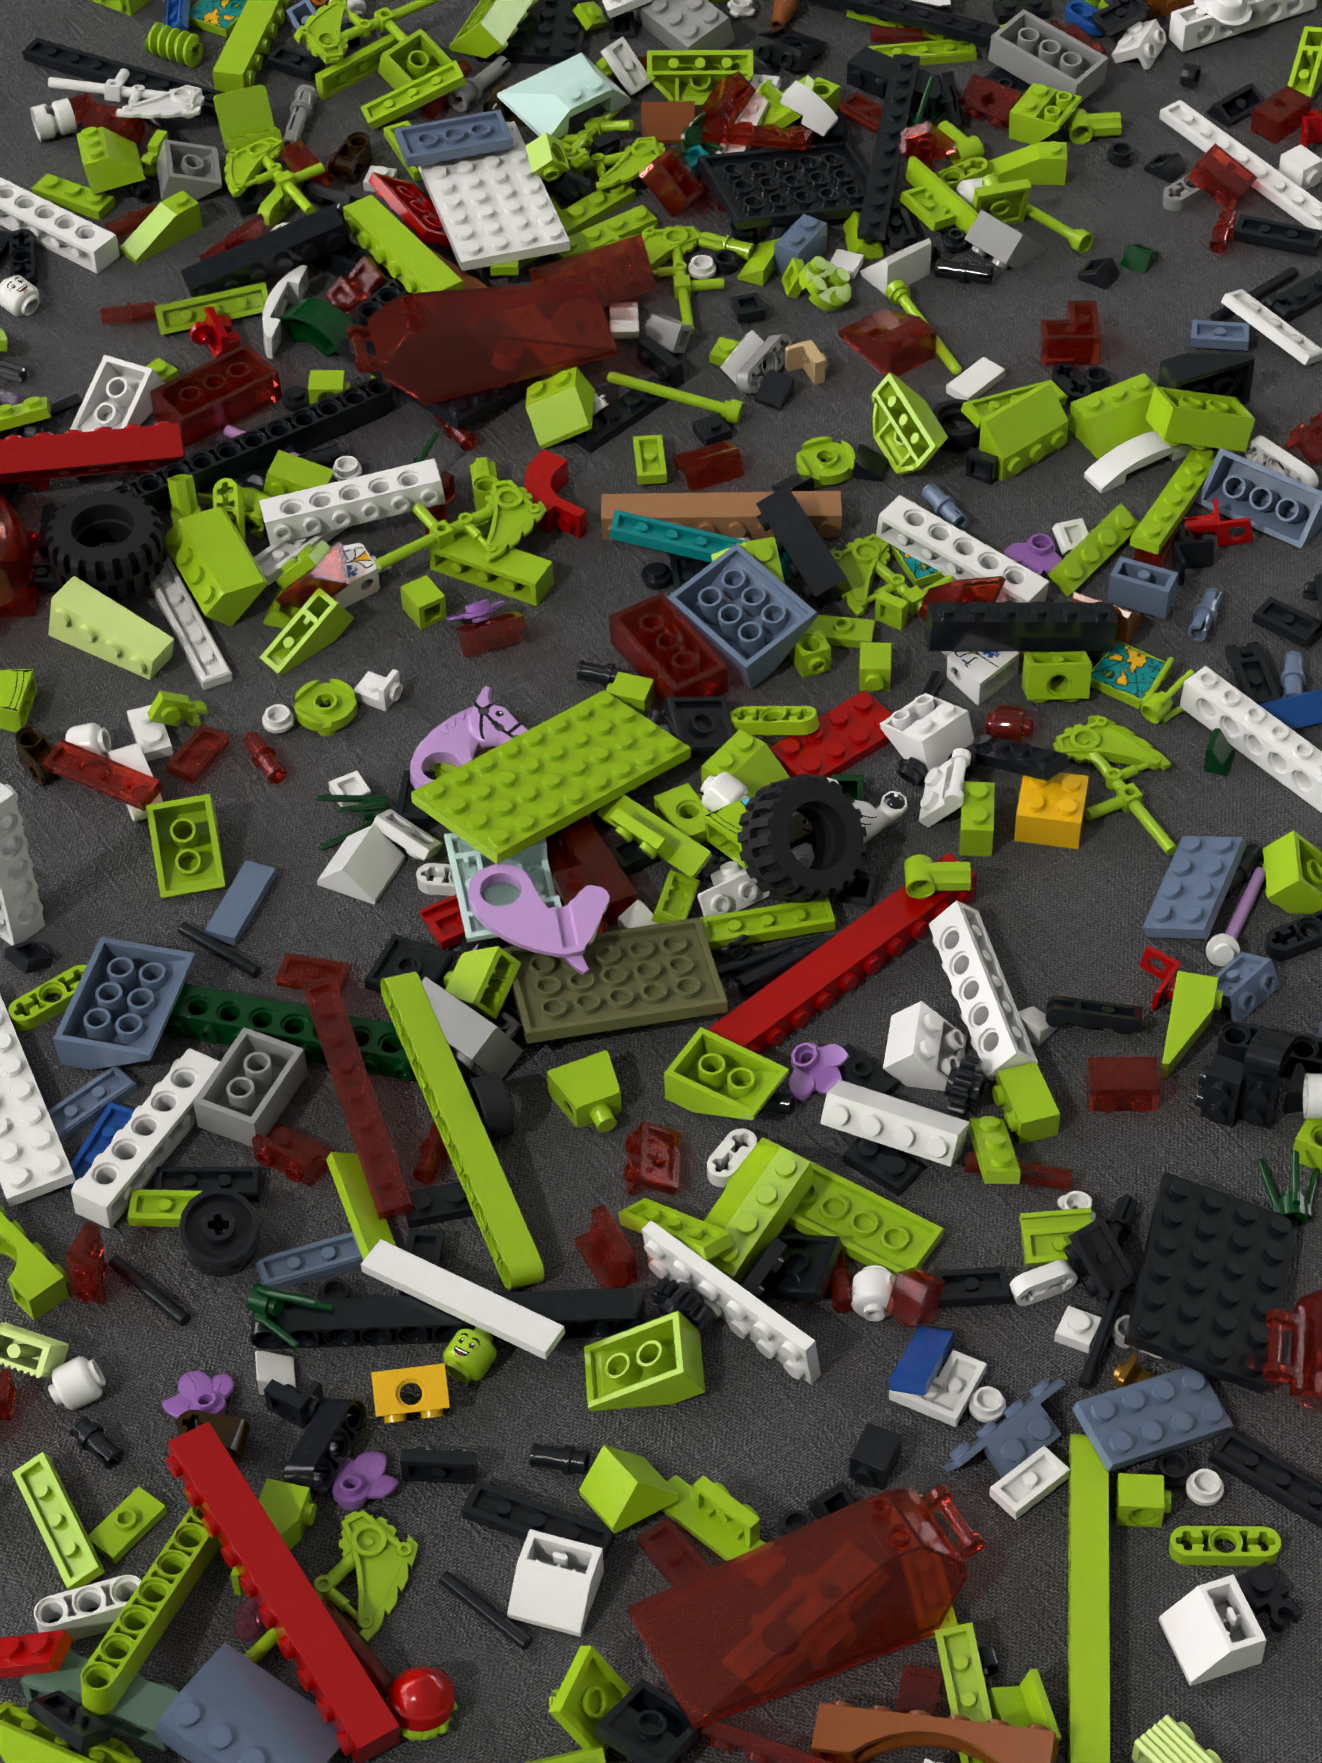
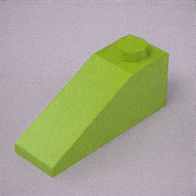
M1304 26L1285 92V99L1312 101L1322 83L1321 27Z
M1037 142L989 160V174H997L1000 183L1028 178L1031 185L1065 186L1067 142Z
M183 190L161 201L120 246V252L137 265L203 229L199 202Z
M318 588L259 658L282 676L333 643L352 622L354 617L321 588Z
M1177 971L1160 1077L1167 1078L1211 1023L1213 1010L1220 1011L1223 991L1216 990L1218 977Z
M266 1479L258 1501L288 1549L291 1550L302 1539L306 1526H312L317 1506L315 1503H312L310 1487ZM233 1567L230 1576L234 1594L242 1596L244 1591L239 1581L241 1575L236 1567Z

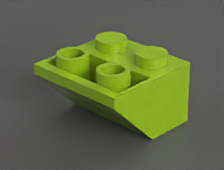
M1033 83L1010 110L1009 138L1030 145L1040 142L1061 128L1081 103L1082 96L1050 88L1043 84Z

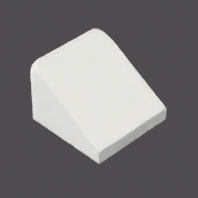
M636 900L617 919L618 930L659 923L651 921L654 914L640 900Z
M1034 1006L1018 1011L1029 1040L1038 1046L1057 1029L1049 1026L1046 1022V1014Z
M255 1351L257 1383L260 1395H264V1388L272 1379L283 1385L290 1384L296 1388L293 1357L265 1351Z

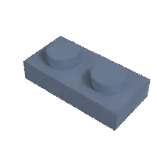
M1192 320L1190 347L1248 351L1249 323Z

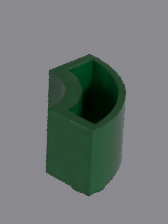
M306 298L298 301L278 318L281 319L282 326L294 342L304 341L310 343L325 357L337 351L338 342L361 331L350 314L343 313L330 303L317 298Z

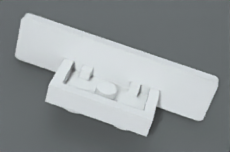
M805 842L791 849L795 857L808 868L811 866L815 858L811 844ZM730 861L721 865L720 870L710 874L714 887L699 893L698 900L703 916L706 917L742 910L768 897L770 891L763 893L755 885L757 880L755 878L750 879L745 871L747 868H743L735 861Z

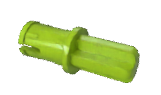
M702 232L699 238L700 247L714 251L728 249L737 253L738 258L747 261L755 249L753 243L736 240L731 235L724 237L709 232Z

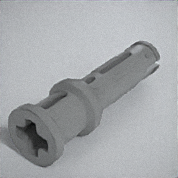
M504 56L497 57L495 61L474 78H466L468 84L449 92L448 101L455 110L463 112L469 107L470 102L479 100L482 97L483 90L510 70V62L504 66L501 65L507 58Z
M300 85L295 91L296 99L290 105L291 117L282 138L284 150L287 152H294L297 149L305 122L312 117L314 112L313 105L317 103L319 98L317 90L310 85Z

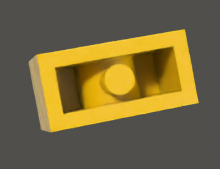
M445 1363L371 1372L376 1417L384 1416V1423L407 1421L406 1414L421 1412V1419L442 1417L443 1409L450 1408ZM409 1383L417 1384L422 1390L420 1401L414 1405L405 1404L400 1397L401 1389Z

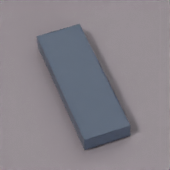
M246 860L205 928V934L217 941L236 946L276 878V868Z
M112 1066L49 1109L48 1113L60 1142L63 1143L100 1117L109 1102L119 1104L138 1090L136 1083L118 1066Z
M353 1231L255 1259L261 1283L276 1290L361 1267V1263L364 1261Z

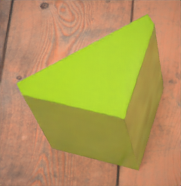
M603 1445L579 1488L580 1496L614 1534L680 1500L678 1493L643 1456Z

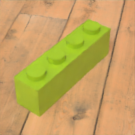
M460 532L454 535L455 542L442 549H439L436 545L428 548L430 570L534 606L540 603L554 584L552 561L516 548L509 549L508 547L503 555L488 563L483 559L484 546L479 541L476 542L468 533Z

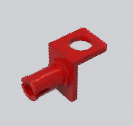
M1313 109L1308 116H1302L1300 144L1306 148L1307 143H1322L1321 109H1319V114H1317L1316 109Z
M1213 498L1214 510L1211 511V514L1184 517L1186 536H1188L1187 529L1192 530L1194 534L1214 532V535L1217 534L1218 547L1253 541L1251 519L1241 518L1220 521L1217 498ZM1233 527L1245 529L1244 534L1238 537L1230 536L1228 531Z
M1148 945L1144 950L1139 966L1141 969L1163 980L1155 993L1150 1007L1151 1010L1155 1011L1162 1000L1168 998L1173 1001L1177 971H1179L1182 963ZM1150 958H1156L1163 962L1166 969L1156 968L1151 963Z

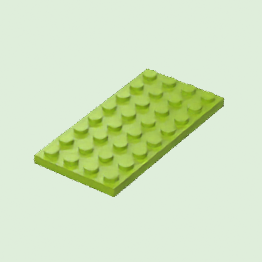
M603 690L412 791L411 799L412 803L491 861L499 864L689 759L691 747L615 696L609 694L606 690Z

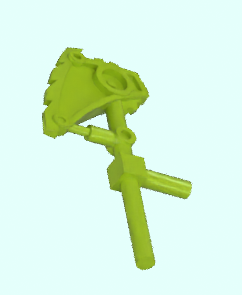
M331 0L327 6L323 5L316 11L315 16L312 14L306 19L305 25L299 27L294 34V38L299 45L301 42H306L307 50L311 51L313 56H319L325 64L338 63L343 61V55L348 50L349 40L358 36L368 37L370 32L377 28L382 33L388 30L399 42L408 36L395 24V21L436 4L440 0H415L392 11L386 6L375 11L374 18L371 20L361 19L355 12H352L347 7L348 0ZM346 13L348 19L355 26L341 32L342 21Z
M625 106L611 113L606 110L600 117H591L584 124L585 130H581L577 134H569L558 138L564 142L570 168L579 167L590 159L589 153L584 147L592 145L593 138H599L607 132L614 130L618 132L632 131L634 129L633 120L611 121Z
M272 136L256 141L239 150L235 147L227 153L226 165L224 167L225 180L233 198L241 196L250 186L260 185L272 180L276 182L279 192L283 196L289 194L306 215L316 212L315 207L297 188L296 184L325 173L321 162L294 174L289 170L283 172L282 165L274 161L275 158L281 155V151L285 149L284 142ZM264 168L268 170L264 173L259 174Z
M655 136L640 137L631 146L628 145L623 152L609 155L596 153L581 166L570 169L584 176L583 171L592 169L596 171L600 177L599 182H595L598 191L613 187L619 183L629 182L639 176L649 174L655 169H663L671 160L669 153H666L664 144L656 141ZM614 165L612 168L606 171V166Z
M656 225L647 227L640 235L639 241L635 243L633 254L630 256V267L627 270L628 283H636V281H640L646 276H673L675 299H679L682 322L693 325L691 336L695 332L690 304L691 292L725 289L724 278L690 281V275H687V264L684 262L683 255H686V252H692L694 247L699 245L701 232L696 230L694 226L682 227L676 225L675 227H665V229H656ZM673 259V266L660 267L664 263Z
M502 480L491 484L489 495L485 497V507L472 514L467 512L461 513L458 516V520L451 524H448L445 519L438 522L423 504L418 503L413 507V512L430 530V534L375 559V565L381 571L433 545L442 549L454 543V535L460 532L468 533L476 542L479 541L484 546L483 559L489 563L503 555L508 547L511 549L517 545L522 535L524 537L533 530L534 522L538 523L546 513V507L541 500L538 504H533L531 493H527V489L524 487H517L512 480ZM493 517L486 541L483 538V533L475 525Z
M874 533L864 539H854V542L846 544L845 549L842 551H836V547L830 551L852 590L841 597L843 600L847 598L848 608L857 617L865 614L867 604L876 600V596L883 590L890 594L901 595L902 599L908 601V611L912 615L920 613L926 619L928 610L927 600L955 584L953 578L947 575L922 590L917 585L910 588L905 584V577L903 575L895 574L887 567V562L890 561V544L877 537ZM877 573L888 584L874 591V594L868 597L873 578Z
M1100 715L1088 716L1087 725L1075 724L1073 728L1068 727L1064 730L1063 734L1056 736V742L1053 743L1054 751L1067 754L1069 760L1074 759L1077 763H1093L1105 778V786L1116 792V797L1085 809V816L1089 821L1118 809H1122L1125 814L1132 811L1168 856L1175 854L1177 846L1143 806V794L1134 783L1126 785L1124 780L1138 775L1139 771L1147 768L1153 770L1161 768L1164 771L1171 767V763L1162 753L1153 749V746L1143 738L1135 736V733L1129 729L1116 725L1115 722ZM1108 762L1131 766L1119 770L1118 768H1113Z
M362 1510L358 1513L354 1511L344 1516L345 1520L341 1521L342 1531L340 1533L343 1538L339 1540V1550L343 1551L341 1553L342 1560L326 1575L318 1576L314 1581L313 1588L320 1600H328L341 1612L346 1611L357 1621V1628L360 1630L359 1637L368 1643L382 1627L385 1613L389 1616L396 1606L398 1590L402 1593L408 1582V1566L410 1568L413 1567L418 1544L409 1535L407 1542H399V1537L395 1536L397 1530L393 1525H388L387 1520L380 1516L375 1519L373 1515H369ZM354 1568L358 1589V1611L350 1605L351 1601L335 1589ZM273 1628L269 1629L244 1656L257 1664L277 1644L279 1637Z

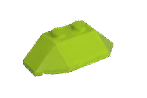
M647 50V78L668 101H695V107H727L753 78V50Z
M889 372L872 393V403H874L872 415L873 437L888 459L894 472L897 475H904L921 470L946 441L948 436L926 401L897 376Z
M8 1701L0 1705V1755L5 1763H141V1760L135 1757L133 1751L118 1739L111 1737L110 1741L80 1752L28 1714L29 1707H18L16 1703Z

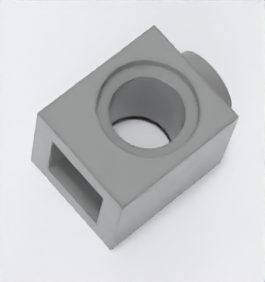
M652 314L645 325L644 332L665 350L672 353H685L693 325L666 315Z

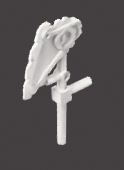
M125 68L119 71L114 80L108 79L105 84L49 77L48 79L49 88L103 94L105 100L120 102L123 97L130 98L128 101L129 105L123 106L122 109H117L116 116L174 118L181 116L190 119L201 113V106L204 103L202 88L190 85L170 89L168 92L145 89L143 85L126 87L124 84L130 73Z

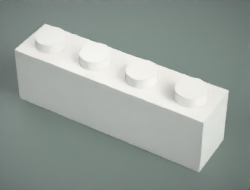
M839 1080L827 1092L820 1121L822 1125L950 1167L963 1152L970 1123L969 1121Z

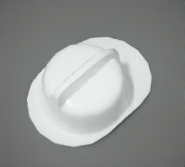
M1193 0L1198 9L1224 25L1240 26L1247 23L1251 18L1252 10L1247 0Z

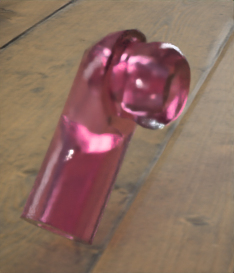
M247 1597L234 1611L233 1615L235 1634L240 1640L246 1642L254 1640L258 1636L260 1629L258 1613L260 1606L254 1597L251 1599Z

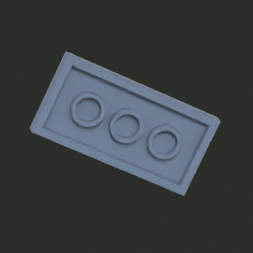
M500 109L394 128L395 138L407 167H420L428 163L447 162L455 158L474 157L482 153L501 152L505 149L514 148L513 137Z
M1182 836L1142 929L1145 937L1208 939L1246 849L1243 837Z
M1189 1367L1077 1401L1072 1408L1107 1472L1223 1435L1234 1426L1203 1372Z

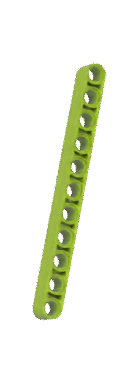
M415 971L381 979L380 986L383 1001L459 1181L466 1193L467 1200L504 1287L507 1290H512L543 1282L544 1268L540 1255L418 973Z
M1070 1434L1068 1501V1763H1110L1109 1472L1106 1471L1087 1435Z

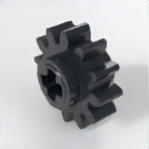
M965 1054L964 1058L960 1061V1066L952 1067L945 1087V1096L949 1097L948 1101L950 1102L948 1107L949 1113L966 1117L967 1112L970 1111L971 1104L977 1105L979 1103L986 1081V1076L981 1074L983 1063L981 1058Z
M664 1277L650 1293L655 1297L653 1301L660 1305L658 1311L662 1317L679 1311L699 1331H702L712 1318L707 1313L709 1308L703 1305L704 1298L685 1282L680 1281L678 1283L674 1279L670 1281Z

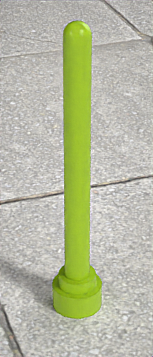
M1028 203L1026 215L1068 239L1072 249L1084 254L1091 248L1094 242L1093 234L1085 229L1073 230Z
M901 279L892 281L885 290L886 296L893 304L902 306L953 375L960 374L962 368L911 301L910 288Z
M609 372L607 375V380L610 383L720 413L721 417L726 418V421L738 424L744 404L742 401L731 399V401L725 400V402H720L617 372Z

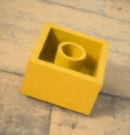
M1060 772L1048 781L1023 775L1016 812L1014 841L1079 849L1089 776Z

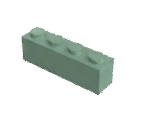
M69 1648L58 1672L23 1676L21 1685L26 1700L30 1702L60 1690L82 1706L80 1674L89 1659L76 1655ZM137 1673L116 1707L107 1714L95 1716L112 1728V1732L166 1752L168 1746L154 1736L158 1720L180 1691L169 1683H160L159 1685L146 1680L141 1674Z

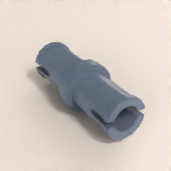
M936 483L928 484L924 487L922 497L934 508L935 514L956 528L964 530L969 524V517L957 507L956 500L952 496H947Z
M1207 589L1203 594L1201 603L1193 611V621L1187 630V634L1191 638L1194 631H1196L1193 638L1194 641L1205 640L1210 626L1218 618L1217 610L1223 600V595L1219 592L1215 599L1217 589Z
M1291 651L1284 656V671L1281 674V685L1284 687L1283 698L1302 693V688L1306 684V675L1303 672L1304 657L1300 652Z

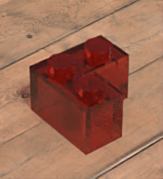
M1096 300L1068 301L1066 320H1041L1039 338L1041 365L1054 366L1062 362L1073 365L1098 364L1101 336Z

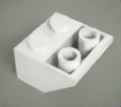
M927 693L916 697L914 701L895 711L889 718L880 723L881 730L904 759L913 757L925 765L924 771L927 773L932 768L939 767L945 763L955 749L966 748L974 740L968 710Z
M920 1001L891 1016L883 1069L907 1087L945 1091L947 1078L952 1067H959L961 1059L964 1058L967 1036Z
M530 1529L517 1561L507 1618L581 1637L604 1573L603 1548Z
M1234 1574L1197 1586L1159 1616L1158 1621L1190 1686L1262 1663L1267 1640Z

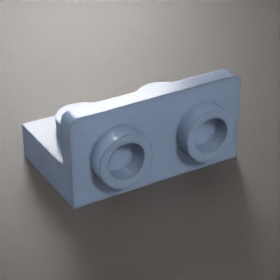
M1242 951L1213 976L1218 977L1216 990L1223 991L1221 1005L1229 1008L1234 1022H1242L1280 986L1272 959Z

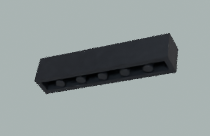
M333 204L180 270L193 298L265 282L352 243L336 206Z
M929 602L924 633L928 651L1113 652L1118 618L1114 604L1105 602Z

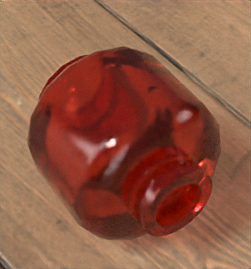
M999 704L993 711H989L987 714L985 733L988 735L1024 744L1026 737H1031L1033 734L1034 720L1033 718H1028V712L1022 706Z

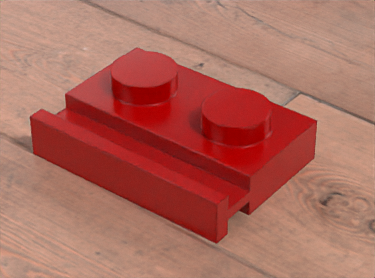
M456 894L420 909L422 921H425L428 930L441 949L444 950L460 943V938L465 936Z

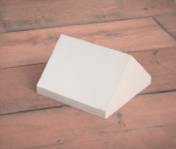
M930 238L906 247L860 270L862 277L886 295L885 290L887 286L894 280L901 279L908 286L929 275L932 245Z
M373 824L349 835L318 878L317 885L375 905L404 863L405 855Z

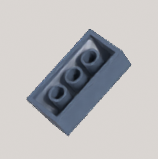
M1222 448L1219 449L1195 502L1214 510L1213 498H1217L1220 514L1232 519L1250 518L1252 528L1301 549H1304L1322 527L1321 490Z

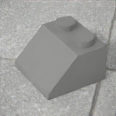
M164 139L156 163L161 201L182 190L195 200H198L221 188L222 180L217 147Z
M983 210L980 211L964 238L973 244L971 250L983 257H986L987 253L994 257L991 262L1004 270L1008 266L1019 270L1043 254L1047 249L1044 245Z

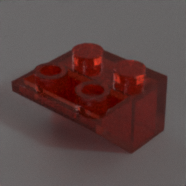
M670 148L654 159L639 174L672 218L710 192V189L678 148Z

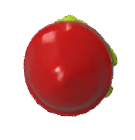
M427 1666L410 1668L401 1673L392 1683L389 1695L385 1700L389 1710L400 1726L399 1733L411 1741L433 1739L438 1734L446 1733L449 1729L448 1725L451 1720V1714L458 1708L455 1702L454 1689L449 1678L440 1670Z

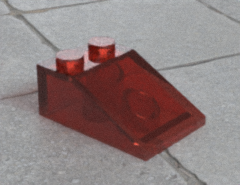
M881 309L838 331L839 337L885 376L890 372L898 377L936 357L937 331L916 315Z

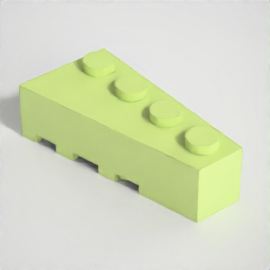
M75 576L51 598L48 635L149 680L172 657L174 638Z

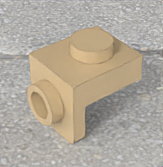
M812 339L785 348V368L788 372L803 368L814 385L825 382V370L828 369V361L825 354L820 353Z

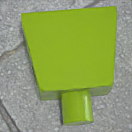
M499 946L464 952L460 956L454 971L446 973L444 977L445 990L478 1014L491 1019H497L521 962Z
M607 1050L547 1071L548 1093L575 1127L582 1128L594 1123L599 1132L606 1133L616 1126L617 1121L614 1116L622 1111L621 1092Z

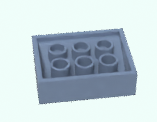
M738 543L667 597L672 618L751 689L777 669L818 616L813 608Z
M100 937L53 1038L60 1064L94 1070L151 1060L195 961V953Z
M225 1642L184 1686L160 1717L154 1736L191 1763H331L340 1751L335 1737L338 1732L331 1722L326 1724L322 1720L316 1705Z

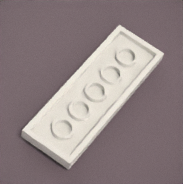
M652 1220L641 1230L645 1243L644 1249L649 1260L648 1266L656 1276L661 1279L667 1277L671 1281L674 1279L678 1283L682 1281L691 1285L704 1298L703 1305L709 1308L707 1313L715 1319L720 1317L726 1321L730 1329L742 1339L747 1337L753 1341L757 1349L769 1359L774 1357L780 1361L793 1378L798 1380L803 1378L812 1385L820 1377L821 1372L814 1339Z

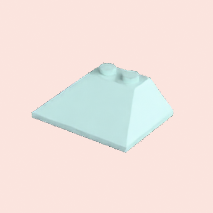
M582 53L497 93V97L539 137L544 133H548L556 138L568 134L569 118L598 103L609 113L631 103V98Z
M444 834L466 941L473 942L498 937L482 925L472 913L468 903L470 880L480 869L496 863L456 834ZM546 838L499 863L514 865L527 872L537 893L548 908L555 906L557 909L562 907L559 895L556 896L547 858ZM498 883L488 887L483 892L482 898L491 905L506 906L516 901L521 893L512 885Z

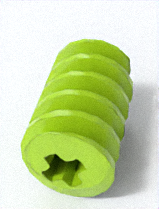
M156 22L152 26L145 39L146 53H152L155 56H160L191 68L196 67L203 57V46L199 42L197 34H190L186 30L181 31L179 28H172V26L163 25L161 22Z

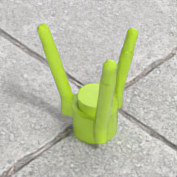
M1173 657L1167 659L1147 694L1140 699L1142 715L1153 724L1161 722L1165 725L1171 718L1185 711L1180 706L1171 710L1173 705L1171 697L1184 685V681L1194 674V670H1188L1166 693L1163 691L1155 693L1174 661Z

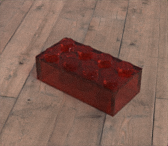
M642 234L628 236L529 269L540 308L547 323H551L552 317L557 314L559 309L570 302L583 300L592 306L602 308L658 289Z
M246 343L151 390L150 396L154 418L158 422L169 421L171 424L179 423L181 442L186 448L224 429L227 425H232L281 400L282 392L279 372Z
M662 592L609 616L610 643L636 672L640 671L642 673L641 677L654 679V693L663 704L666 697L722 696L728 693V666Z

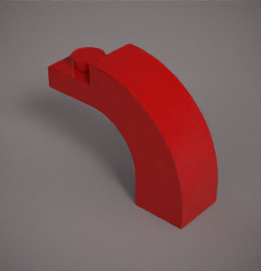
M543 449L528 465L524 478L527 493H531L533 504H538L541 500L546 507V513L538 523H534L548 534L557 527L563 532L581 539L587 533L586 510L556 495L568 483L567 460Z

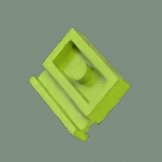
M1091 1207L1020 1213L1019 1222L1021 1224L1025 1267L1043 1266L1061 1259L1069 1261L1063 1250V1247L1067 1245L1064 1237L1092 1222Z

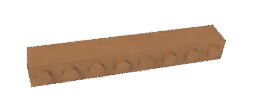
M791 491L821 538L841 537V491ZM774 492L602 494V540H613L609 539L614 510L733 538L749 537L750 539L775 537L771 529L767 532L764 531L756 517L761 514L756 503Z

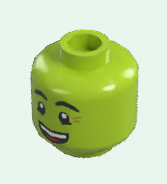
M475 1327L474 1330L465 1328L459 1330L443 1352L447 1373L456 1380L466 1384L470 1381L481 1380L497 1357V1350L492 1344L493 1337L478 1327Z

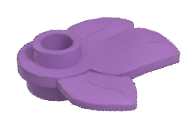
M1043 533L1032 535L1027 543H1014L1003 552V555L1039 575H1042L1044 571L1049 573L1062 560L1055 553L1056 546L1052 538Z
M485 599L465 605V613L448 616L446 619L447 621L472 620L473 623L490 619V612L503 607L505 601L500 600L490 604L489 600Z
M808 1042L801 1043L794 1048L791 1055V1065L794 1071L790 1076L789 1086L797 1100L804 1102L815 1090L820 1094L827 1095V1092L839 1080L843 1081L842 1074L837 1067L844 1064L849 1058L844 1048L837 1044L819 1047Z
M202 1371L186 1372L178 1382L180 1393L162 1402L163 1409L167 1414L176 1419L188 1410H200L202 1412L225 1415V1399L233 1392V1380L227 1373L217 1375L211 1379Z
M368 1451L358 1455L355 1460L347 1457L333 1483L332 1489L333 1497L341 1508L346 1510L359 1509L365 1505L367 1499H382L390 1495L397 1488L399 1481L394 1477L384 1475L387 1465L384 1453Z

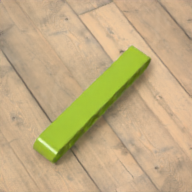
M190 1507L82 1669L80 1674L82 1706L92 1714L104 1715L116 1707L220 1547L221 1543L217 1536L211 1538L202 1522L204 1515L199 1507Z

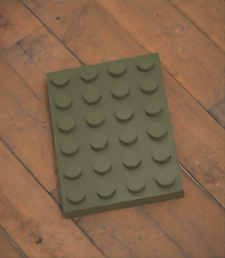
M700 918L597 933L593 943L583 953V958L589 968L588 972L584 975L576 972L561 957L535 953L518 946L503 948L504 951L521 962L511 986L527 1044L728 1012V1002Z

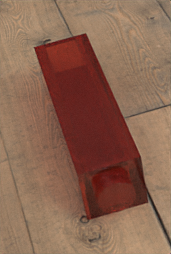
M586 815L557 831L558 848L583 887L594 885L607 890L610 902L603 918L608 926L617 923L618 917L638 900V893Z

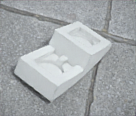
M796 80L782 95L780 103L803 116L801 124L822 136H825L838 121L834 111L818 95Z

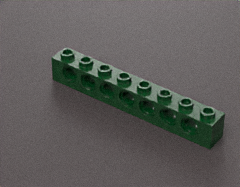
M184 983L164 1029V1033L175 1037H188L202 1040L206 1043L231 1046L245 1027L303 1048L306 1062H315L338 1069L346 1068L369 1075H381L396 1078L400 1081L418 1083L393 1023Z

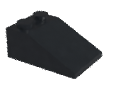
M1185 353L1160 361L1158 387L1236 397L1244 405L1250 401L1255 358L1253 355Z

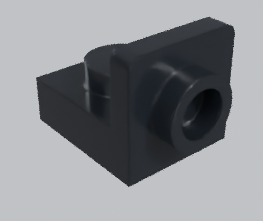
M273 1379L264 1388L267 1410L302 1429L313 1418L319 1405L324 1400L322 1384L316 1380L311 1383L303 1395L290 1384L283 1385Z

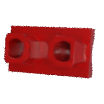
M205 307L206 319L204 322L198 321L190 330V337L197 345H207L215 360H223L225 352L238 351L241 338L238 332H231L232 321L229 315H217L214 307Z

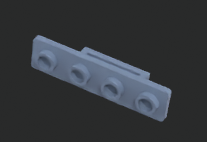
M1045 1378L1029 1390L1032 1396L1025 1402L1018 1399L1002 1411L1005 1417L997 1424L994 1420H991L975 1432L979 1438L969 1445L967 1441H964L948 1453L951 1459L942 1466L944 1470L949 1472L959 1468L982 1450L1003 1478L1041 1447L1050 1445L1062 1434L1043 1409L1041 1403L1065 1385L1063 1379L1059 1378L1049 1382Z

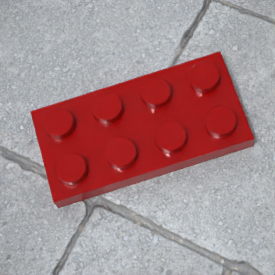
M375 172L372 173L368 182L375 188L376 195L389 204L388 208L402 218L401 222L410 228L422 243L427 245L430 242L435 243L447 250L452 248L434 204L415 183Z
M863 690L818 718L819 728L815 732L808 735H789L769 748L790 777L810 774L811 776L820 775L832 779V775H839L891 743L881 730L880 723L889 718L892 713Z

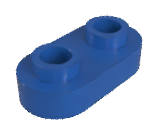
M1072 0L1066 4L1065 19L1091 37L1103 35L1092 23V14L1099 11L1097 8L1083 0Z

